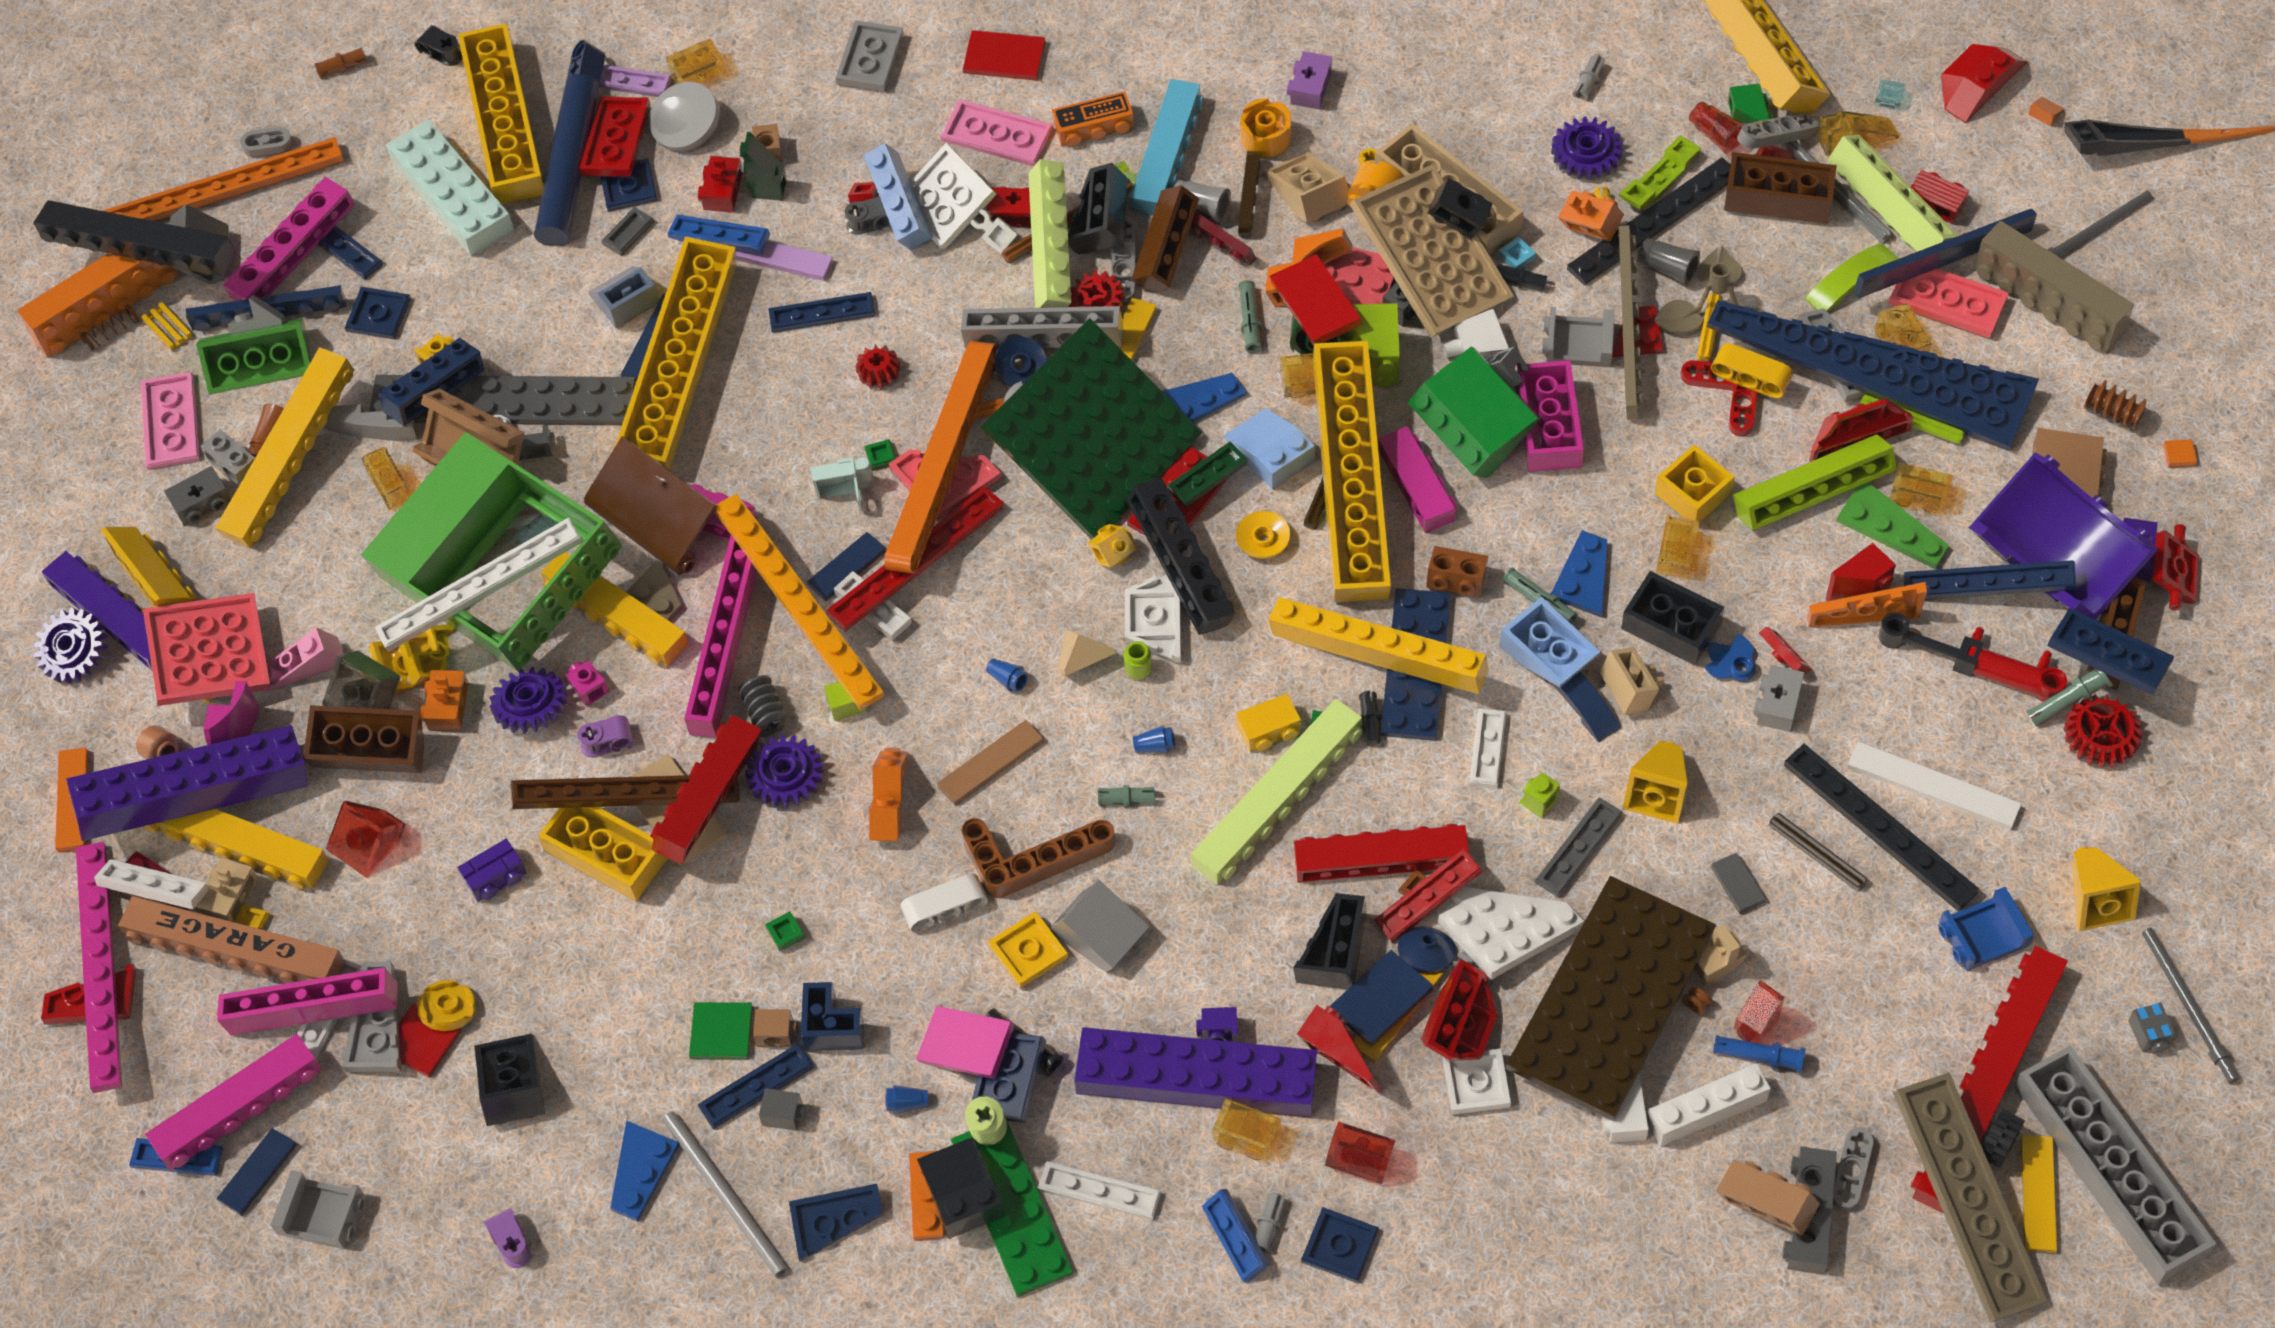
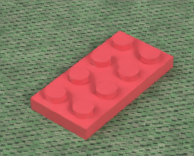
M1934 269L1896 284L1890 296L1889 305L1990 339L2009 292L1940 269Z

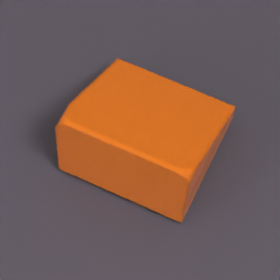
M2041 97L2031 104L2028 115L2052 126L2064 111V108Z

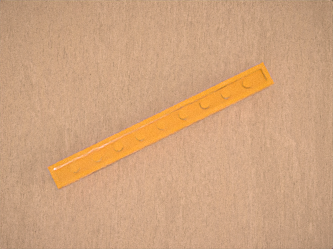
M736 493L716 504L715 514L858 709L861 711L882 699L884 693L738 494Z

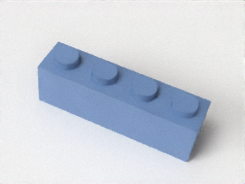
M884 143L865 154L864 158L897 241L911 250L932 239L899 153Z

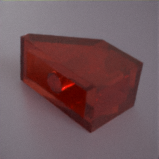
M1760 980L1736 1017L1734 1029L1737 1030V1035L1744 1041L1760 1044L1779 1021L1785 997Z

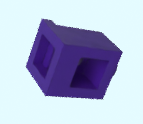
M1237 1007L1201 1008L1202 1019H1196L1197 1037L1220 1041L1232 1039V1042H1238Z

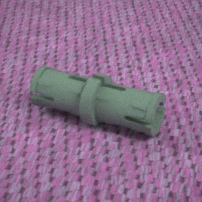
M1123 785V788H1098V806L1124 805V807H1130V805L1137 804L1155 805V787L1129 788V785Z

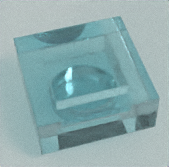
M1881 79L1874 105L1900 110L1906 84Z

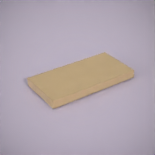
M667 754L631 777L683 775V773L670 755ZM668 805L636 807L653 829L657 822L662 823L664 820V812ZM714 816L683 864L677 863L679 867H682L728 838L727 833Z

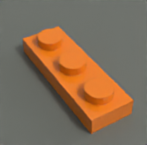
M936 1151L909 1153L914 1240L944 1238L942 1221L917 1161L918 1158Z

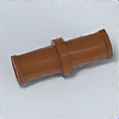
M360 47L342 55L337 53L335 57L314 63L321 79L324 76L339 71L344 73L347 71V68L366 63L367 58L363 48Z

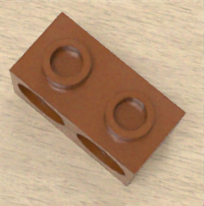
M1434 546L1428 567L1426 588L1480 598L1487 573L1488 556Z

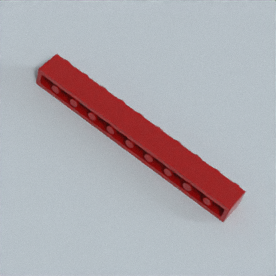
M2036 945L2031 955L2024 954L2018 966L2022 973L2019 979L2013 976L2006 991L2011 995L2007 1002L2003 1000L2000 1002L1995 1013V1017H1998L1999 1020L1996 1026L1989 1025L1983 1038L1987 1044L1984 1050L1978 1048L1971 1064L1976 1067L1972 1074L1966 1072L1959 1086V1089L1963 1090L1960 1098L1980 1143L2068 963V960ZM1926 1170L1924 1173L1917 1171L1910 1186L1915 1189L1912 1199L1943 1213Z

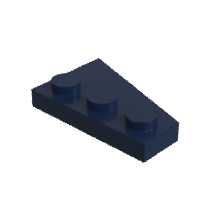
M878 1184L789 1201L798 1260L801 1261L881 1217L883 1210Z

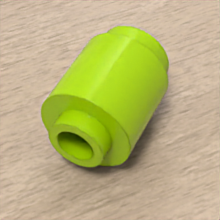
M1142 642L1130 643L1123 653L1125 672L1132 679H1144L1152 671L1151 650Z

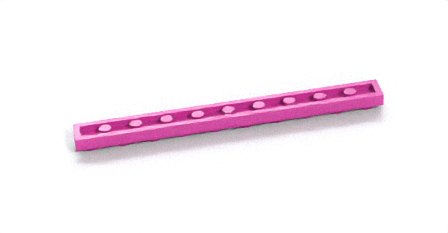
M104 841L76 847L89 1082L93 1093L122 1087L110 889L97 886L94 878L107 863Z

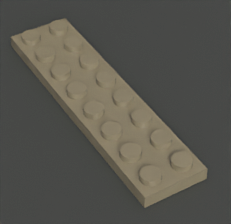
M1950 1072L1894 1091V1097L1990 1323L2047 1303L2046 1296Z

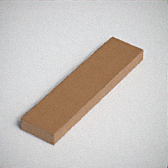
M1024 720L937 783L938 788L956 806L1043 743V737L1027 720Z

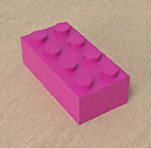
M1571 361L1527 364L1528 371L1525 372L1521 371L1517 365L1516 372L1519 373L1522 379L1516 385L1517 394L1540 418L1523 438L1528 472L1582 468L1584 448Z

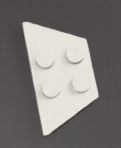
M1167 575L1160 578L1154 576L1142 584H1136L1125 589V642L1128 644L1136 641L1142 642L1150 648L1151 653L1176 663H1181L1180 599Z

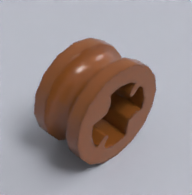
M1691 987L1688 991L1689 995H1684L1682 1002L1686 1007L1702 1016L1706 1012L1705 1007L1708 1008L1712 1005V1000L1703 990Z

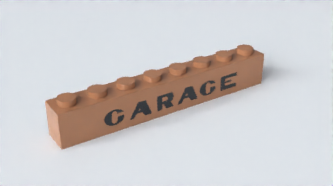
M132 896L118 924V927L125 935V939L131 943L141 944L143 941L150 943L153 948L160 951H166L168 948L187 958L197 956L213 965H217L218 962L227 964L236 971L250 970L263 978H269L270 976L279 978L286 984L340 975L345 966V960L338 949Z

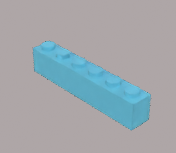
M1170 79L1130 197L1131 212L1153 216L1161 190L1175 186L1178 180L1176 171L1177 169H1182L1184 164L1183 150H1188L1190 146V129L1195 130L1198 116L1195 115L1196 111L1202 110L1204 95L1200 94V84Z

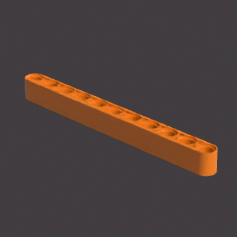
M970 341L966 347L885 554L886 570L915 573L993 374L995 368L994 358L998 350L997 344Z

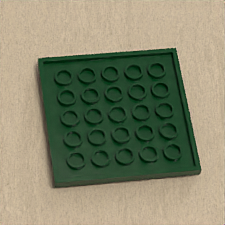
M1091 318L980 426L1090 539L1096 537L1098 530L1108 524L1113 525L1130 508L1126 499L1134 485L1158 479L1202 434L1193 422Z

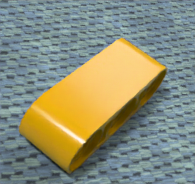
M1725 343L1721 346L1711 365V370L1716 376L1772 398H1781L1794 375L1793 370L1788 365L1731 343Z

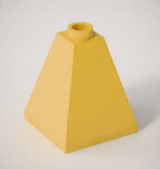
M1659 741L1631 767L1623 804L1624 810L1676 824L1679 823L1687 787L1682 746H1678L1671 741Z
M2081 847L2074 851L2072 868L2078 930L2084 931L2135 920L2141 885L2139 878L2097 847Z

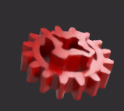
M1094 270L1093 276L1090 277L1087 273H1084V280L1076 279L1077 287H1071L1072 295L1069 307H1081V301H1083L1084 307L1120 306V309L1123 308L1120 300L1125 299V295L1122 292L1124 289L1114 274L1109 276L1107 271L1099 275L1097 270ZM1108 288L1112 290L1111 295L1109 294Z

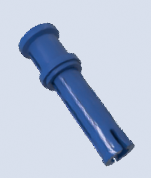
M1719 1035L1715 1037L1713 1054L1717 1053L1769 1063V1067H1772V1069L1783 1067L1796 1070L1798 1074L1802 1073L1806 1051L1804 1047H1801L1799 1050L1782 1047L1781 1043L1777 1042L1769 1046Z

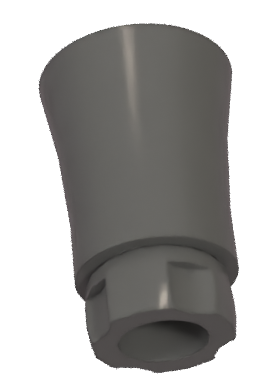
M1647 238L1641 244L1637 261L1648 265V268L1676 279L1684 285H1688L1698 268L1700 251L1685 249Z

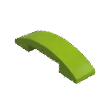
M1680 135L1665 149L1664 157L1639 181L1634 179L1619 193V197L1639 210L1650 206L1690 167L1700 153L1701 147Z
M1882 243L1871 246L1857 253L1833 270L1805 297V300L1816 310L1824 308L1829 312L1842 303L1843 298L1854 290L1860 273L1899 258Z

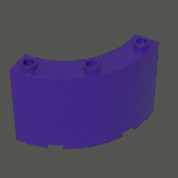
M2035 452L1968 528L1990 548L1998 551L2006 559L2009 557L2007 562L2010 565L2075 560L2076 590L2047 591L2045 593L2056 602H2061L2067 610L2071 608L2096 620L2158 549L2150 542L2153 537L2144 529L2139 528L2135 530L2106 509L2108 504L2097 495L2092 498L2058 469L2060 464L2048 454L2046 457H2043Z

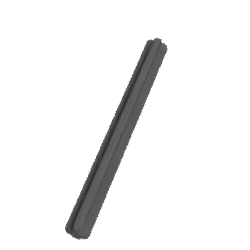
M1797 141L1782 143L1781 148L1793 160L1819 163ZM1835 178L1833 198L1880 243L1889 241L1892 238V231Z

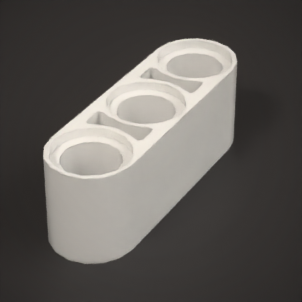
M968 874L906 898L901 903V909L911 932L916 933L919 928L927 925L932 927L945 922V918L953 915L958 917L971 912V908L979 905L984 907L988 903V899L976 874Z

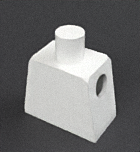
M1494 309L1456 324L1454 330L1455 340L1442 343L1446 358L1460 355L1471 346L1484 358L1509 348Z

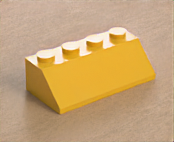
M104 527L100 530L116 559L153 607L193 602L197 599L188 586L185 588L181 586L180 583L183 580L174 568L168 569L167 565L169 562L161 551L157 553L154 551L155 544L147 533L142 535L137 527Z

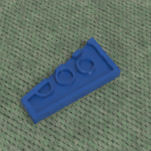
M1233 373L1162 391L1192 422L1246 396L1245 389Z

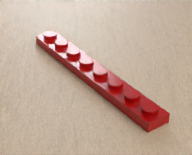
M984 486L933 526L915 573L886 570L884 564L826 610V615L841 630L847 632L1003 509V501Z

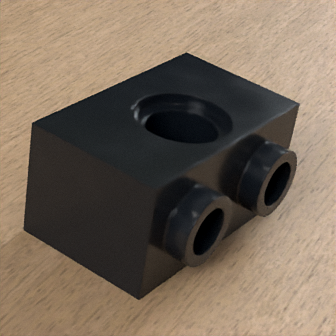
M1447 178L1436 190L1427 214L1472 239L1484 227L1493 203L1486 200L1482 195L1476 194L1462 186L1461 183Z

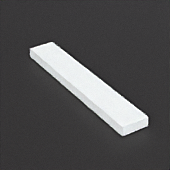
M1857 742L1847 766L1848 769L2008 830H2011L2021 806L2019 802L1861 742Z

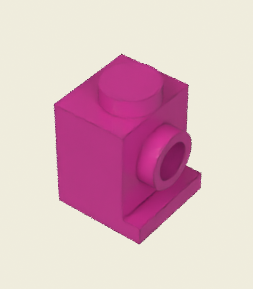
M589 660L585 663L576 662L569 668V673L566 674L567 681L586 707L609 693L606 680L603 676L601 677Z

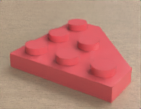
M910 449L889 463L890 471L909 492L925 454L921 453V450ZM985 455L960 457L936 522L950 514L984 486L988 488L1002 479L1001 472Z

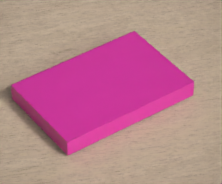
M936 1006L916 1060L931 1066L995 1079L1015 1025L1007 1020Z

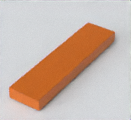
M86 747L61 750L58 754L55 842L57 852L76 850V847L86 845V840H81L66 778L88 773L89 751Z

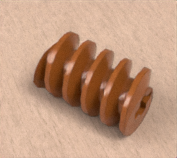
M2104 380L2100 385L2095 383L2085 401L2084 408L2088 409L2094 404L2093 412L2095 414L2104 409V418L2107 419L2114 414V423H2118L2123 419V427L2125 428L2134 423V431L2146 410L2147 399L2144 398L2137 404V394L2127 399L2126 389L2118 395L2116 394L2117 385L2114 384L2108 390L2106 389L2107 380Z

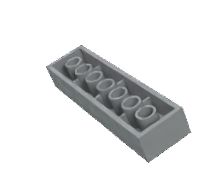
M2071 1046L2020 1073L2015 1085L2016 1090L2050 1137H2053V1141L2158 1285L2210 1256L2216 1246V1242Z

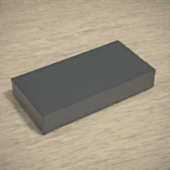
M633 207L601 240L602 245L622 256L654 223V218Z
M1737 852L1711 864L1712 871L1739 914L1765 903L1764 895Z

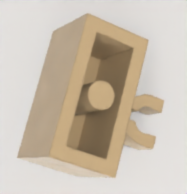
M1634 647L1611 650L1599 672L1624 715L1648 711L1664 682L1662 676L1653 677L1657 667L1655 664L1645 666Z
M221 857L218 865L213 867L210 872L207 884L209 892L196 906L199 912L204 915L234 922L258 879L253 868Z

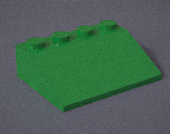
M1472 346L1428 379L1407 402L1472 475L1483 478L1493 474L1540 420L1533 410Z

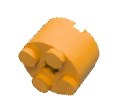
M1262 98L1254 100L1245 106L1240 117V135L1244 149L1246 151H1260L1261 159L1278 156L1290 146L1291 113L1286 105L1279 101L1274 103L1269 102V99Z
M1371 161L1363 162L1359 166L1348 191V205L1350 206V203L1358 197L1403 178V173L1395 166L1386 162L1379 161L1378 165L1371 164Z

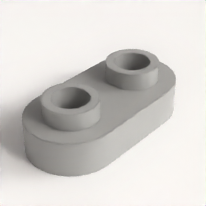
M284 127L248 131L240 139L243 152L252 157L285 152L293 143L290 132Z

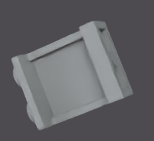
M1551 307L1550 316L1544 317L1543 332H1549L1548 338H1543L1542 354H1547V362L1570 360L1572 365L1611 367L1615 310L1604 309L1603 318L1558 316L1556 315V307Z
M291 1170L271 1226L277 1235L344 1249L347 1241H352L355 1235L356 1225L354 1221L357 1213L361 1214L363 1212L366 1198L358 1185L352 1184L351 1189L308 1180L302 1172Z

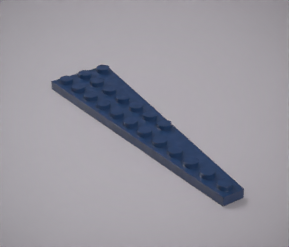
M1717 301L1707 324V328L1880 399H1887L1909 411L1960 429L1965 434L2006 451H2009L2039 381L2038 378L2005 371L2004 373L1992 370L1989 366L1981 364L1975 366L1963 363L1964 360L1956 358L1952 360L1938 357L1936 353L1918 351L1915 348L1846 331L1840 333L1828 330L1829 327L1821 325L1815 327L1803 324L1801 320L1792 319L1791 321L1778 318L1776 314L1764 311L1759 312L1755 309L1723 301Z

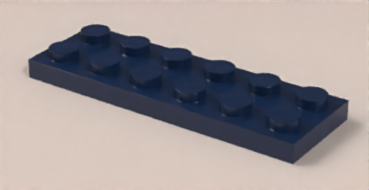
M1396 588L1392 628L1446 643L1451 593ZM1387 669L1381 736L1436 741L1442 684Z

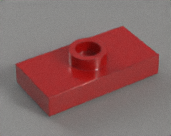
M1765 626L1759 632L1764 640L1774 649L1771 654L1781 664L1786 662L1792 670L1804 672V675L1811 670L1810 666L1776 630Z

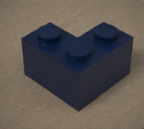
M832 982L803 983L801 1039L805 1051L863 1049L864 1020L861 1009H836V994Z

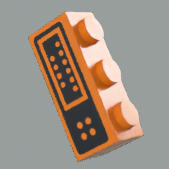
M1125 91L1052 109L1053 124L1061 147L1066 145L1076 146L1081 141L1089 139L1100 140L1105 135L1113 133L1124 134L1134 128V116Z

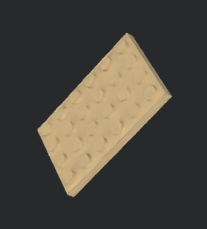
M1433 164L1358 197L1350 203L1351 208L1431 338L1454 328L1456 324L1468 318L1491 310L1514 297L1477 235L1471 239L1427 214L1436 190L1444 182Z

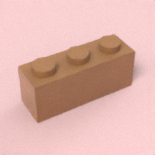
M1733 1159L1716 1190L1726 1202L1802 1236L1820 1205L1812 1195L1813 1190L1799 1182L1796 1185L1790 1184L1785 1177L1773 1171L1770 1175L1762 1172L1758 1165L1750 1161H1746L1743 1164Z

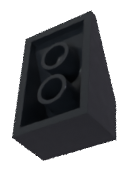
M532 1033L474 1045L479 1098L486 1126L505 1124L510 1121L533 1118L545 1114Z
M973 1137L917 1159L949 1239L1005 1217L1002 1202Z

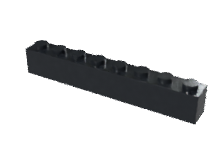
M47 200L33 222L42 240L49 243L56 242L70 247L89 249L93 252L100 251L114 256L133 258L137 261L144 260L162 266L168 265L182 270L197 271L206 275L222 276L236 254L228 236L51 200Z

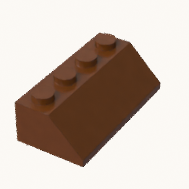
M1732 152L1724 211L1828 224L1837 165Z
M310 705L303 760L312 768L421 773L424 737L420 711Z

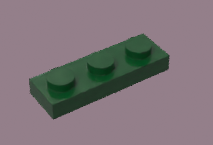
M1229 441L1172 481L1167 487L1172 491L1173 497L1186 508L1248 464L1247 457Z

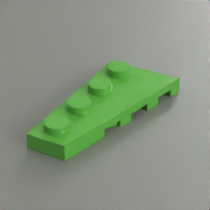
M1869 482L1855 488L1836 522L1933 569L1937 568L1949 547L1946 542Z

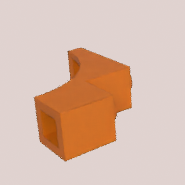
M1343 228L1295 238L1292 262L1268 267L1265 292L1274 307L1286 306V304L1272 285L1269 276L1315 254L1325 265L1335 258L1352 253L1353 244Z
M897 747L885 748L884 751H880L873 765V800L869 807V840L898 841L901 835L902 798L905 772L908 764V751H901Z

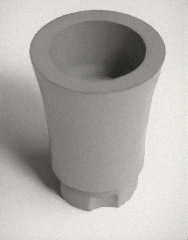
M1178 180L1174 187L1182 185L1200 198L1196 208L1197 213L1217 223H1221L1231 202V191L1229 188L1213 187L1192 181Z

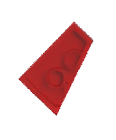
M134 963L124 966L123 971L115 973L118 1020L130 1019L136 978ZM78 982L44 994L41 1020L44 1025L86 1022L84 984Z

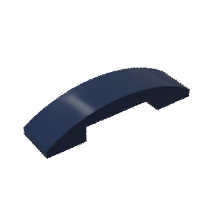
M1581 671L1561 687L1551 683L1581 717V723L1597 742H1600L1621 728L1604 699Z

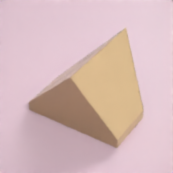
M1066 629L1058 670L1061 674L1067 676L1116 654V652L1110 646Z

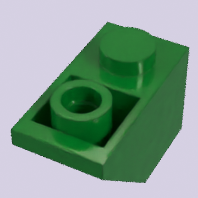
M1760 83L1729 88L1728 105L1733 122L1743 126L1748 123L1773 119L1772 114L1767 112L1768 98L1766 93H1762Z

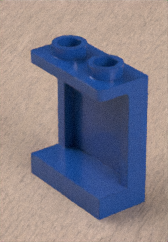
M2006 886L1995 890L1992 899L1951 914L1949 910L1942 912L1938 924L1942 938L1944 940L1949 939L1953 946L1952 954L1958 964L1963 963L1967 971L2029 947L2034 936Z

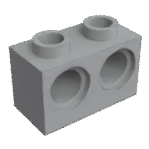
M221 429L201 445L207 461L239 487L255 457Z

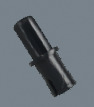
M1497 264L1496 267L1505 281L1518 284L1517 287L1519 288L1524 286L1543 292L1547 275L1527 271L1525 267H1522L1521 270Z
M1364 691L1359 694L1364 740L1368 746L1378 745L1381 742L1379 722L1382 717L1378 713L1377 694L1374 691L1371 692V698L1370 691Z

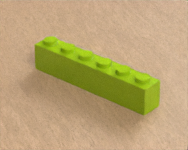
M1876 434L1733 494L1736 514L1752 531L1896 471L1894 448Z

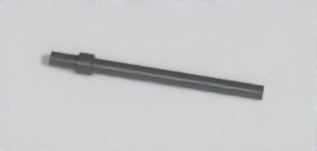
M2149 191L2143 192L2057 247H2050L2047 250L2061 257L2152 200V194Z
M2152 928L2145 929L2142 935L2210 1050L2208 1055L2214 1065L2218 1064L2229 1084L2239 1080V1076L2229 1060L2230 1054L2225 1046L2220 1045L2154 930Z

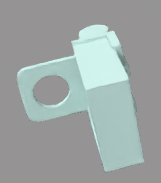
M853 457L838 459L837 463L811 467L812 479L818 499L821 498L820 492L827 497L856 493L859 509L863 511L860 489L871 487L874 483L872 467L867 458L861 457L857 459L856 464Z

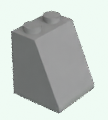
M1098 879L1082 890L1049 929L1054 936L1100 969L1108 972L1113 968L1117 971L1127 961L1128 957L1125 954L1131 947L1135 950L1146 939L1144 932L1149 926Z

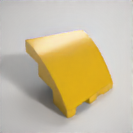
M448 624L434 626L390 652L384 647L382 641L372 642L368 648L383 695L396 694L424 685L426 681L430 680L431 670H446V661L450 652L448 638L449 634L453 633L454 628Z

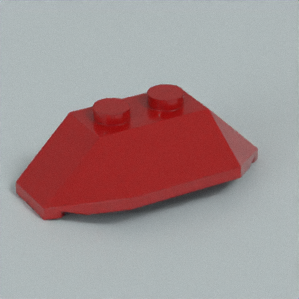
M1972 43L1941 74L1944 109L1966 123L2028 61L2008 48Z
M1887 399L1867 404L1861 403L1841 413L1834 412L1824 419L1812 446L1809 461L1817 460L1876 434L1885 440L1909 432L1913 416Z
M1460 959L1436 998L1421 1041L1426 1047L1450 1061L1480 1060L1484 1053L1498 1015L1492 993L1487 985L1488 979L1485 972Z

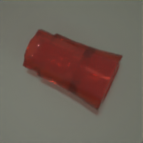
M1704 101L1696 104L1689 115V121L1694 124L1695 128L1713 141L1723 153L1728 154L1740 144L1737 136L1742 126L1746 123L1732 118Z

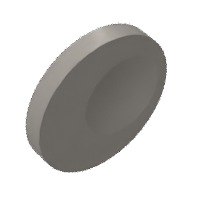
M682 82L666 89L654 102L649 115L650 132L656 141L668 150L674 152L693 150L705 143L714 133L720 118L719 103L712 92L700 83Z

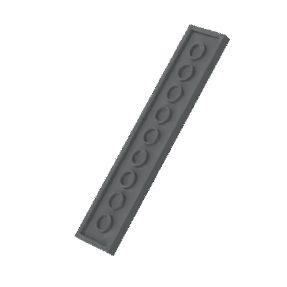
M375 375L369 412L383 411L378 393L404 375ZM476 376L451 395L492 416L502 415L507 417L512 424L622 425L636 381L635 377ZM429 409L414 419V422L426 423Z

